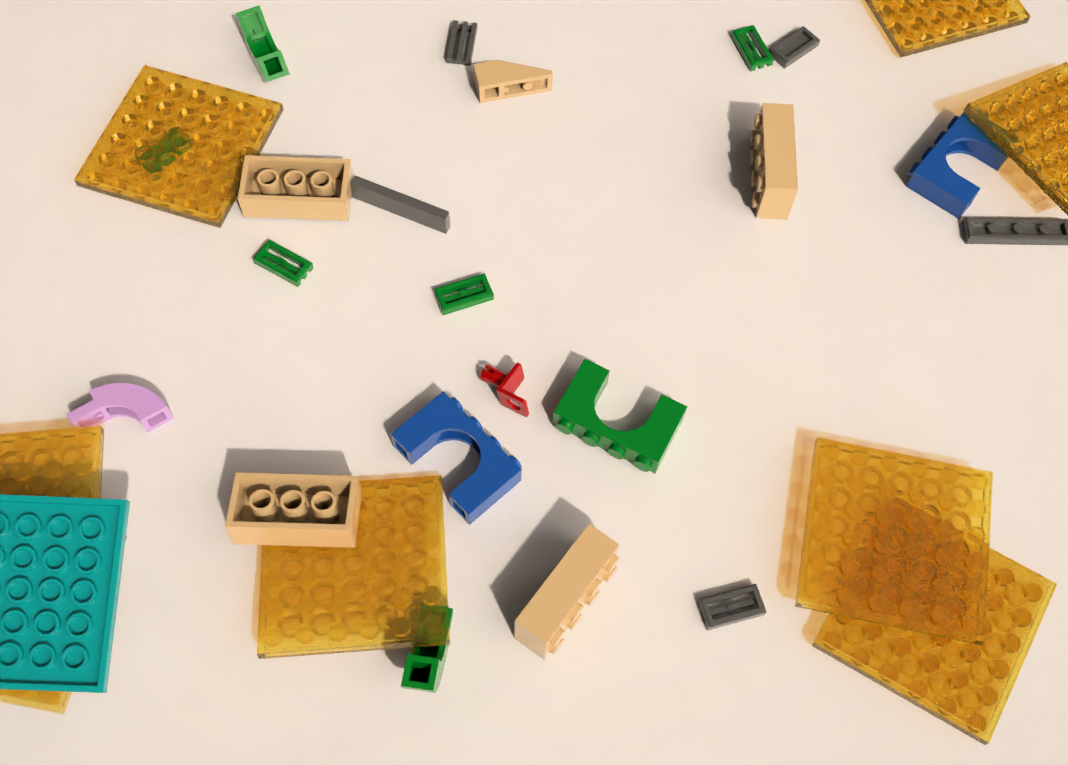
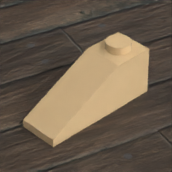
M501 60L473 64L474 84L480 103L552 91V70Z

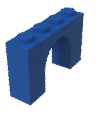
M967 109L960 117L956 115L947 126L949 130L947 132L942 131L935 140V147L929 146L921 157L923 161L921 163L916 162L908 173L911 178L906 186L958 219L961 218L972 204L981 188L954 172L948 165L946 156L955 153L967 154L998 171L1019 142L1018 139Z
M443 391L391 433L392 444L411 465L434 446L445 441H462L475 449L480 457L477 469L449 493L450 506L470 525L521 481L522 466L513 455L508 456L502 450L500 442L493 435L488 436L482 430V425L474 416L469 417L463 411L461 403L455 397L450 398Z

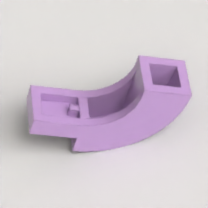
M111 383L89 390L93 400L80 404L73 411L67 413L70 422L80 435L116 417L136 419L145 427L147 432L174 419L164 401L148 388L132 383Z

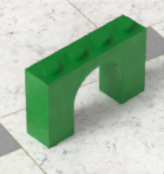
M584 359L554 411L553 425L564 434H573L581 438L589 446H598L606 450L616 459H625L633 463L641 471H650L656 474L685 417L688 406L661 394L650 417L641 427L630 431L612 429L599 419L595 411V405L608 384L610 370Z

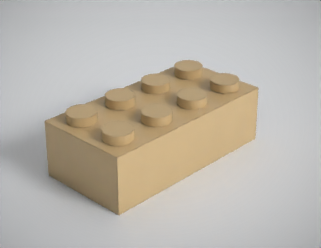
M762 103L760 113H756L754 117L755 130L750 131L749 144L754 145V150L751 151L750 165L754 166V171L751 174V186H755V192L752 194V208H756V218L787 220L798 191L793 104Z
M245 155L238 193V201L243 216L349 221L352 198L350 182L354 177L351 160Z
M235 472L225 524L232 544L355 548L362 496L358 476Z
M588 524L516 618L514 638L543 660L549 653L554 655L564 642L562 637L567 628L573 630L582 617L580 613L584 605H592L600 593L598 589L602 581L608 582L616 572V564L620 559L617 556L620 544L591 524Z

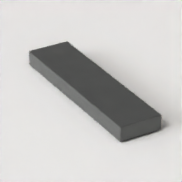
M354 176L350 182L353 198L445 234L450 229L449 211L358 176Z
M964 217L962 221L965 244L1068 245V219Z

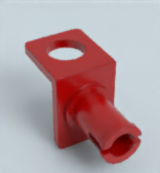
M517 362L509 373H505L487 364L485 368L489 371L482 370L481 380L497 387L496 391L502 406L527 417L529 410L526 400L514 394L525 378L522 365ZM510 400L516 402L520 407L513 404Z

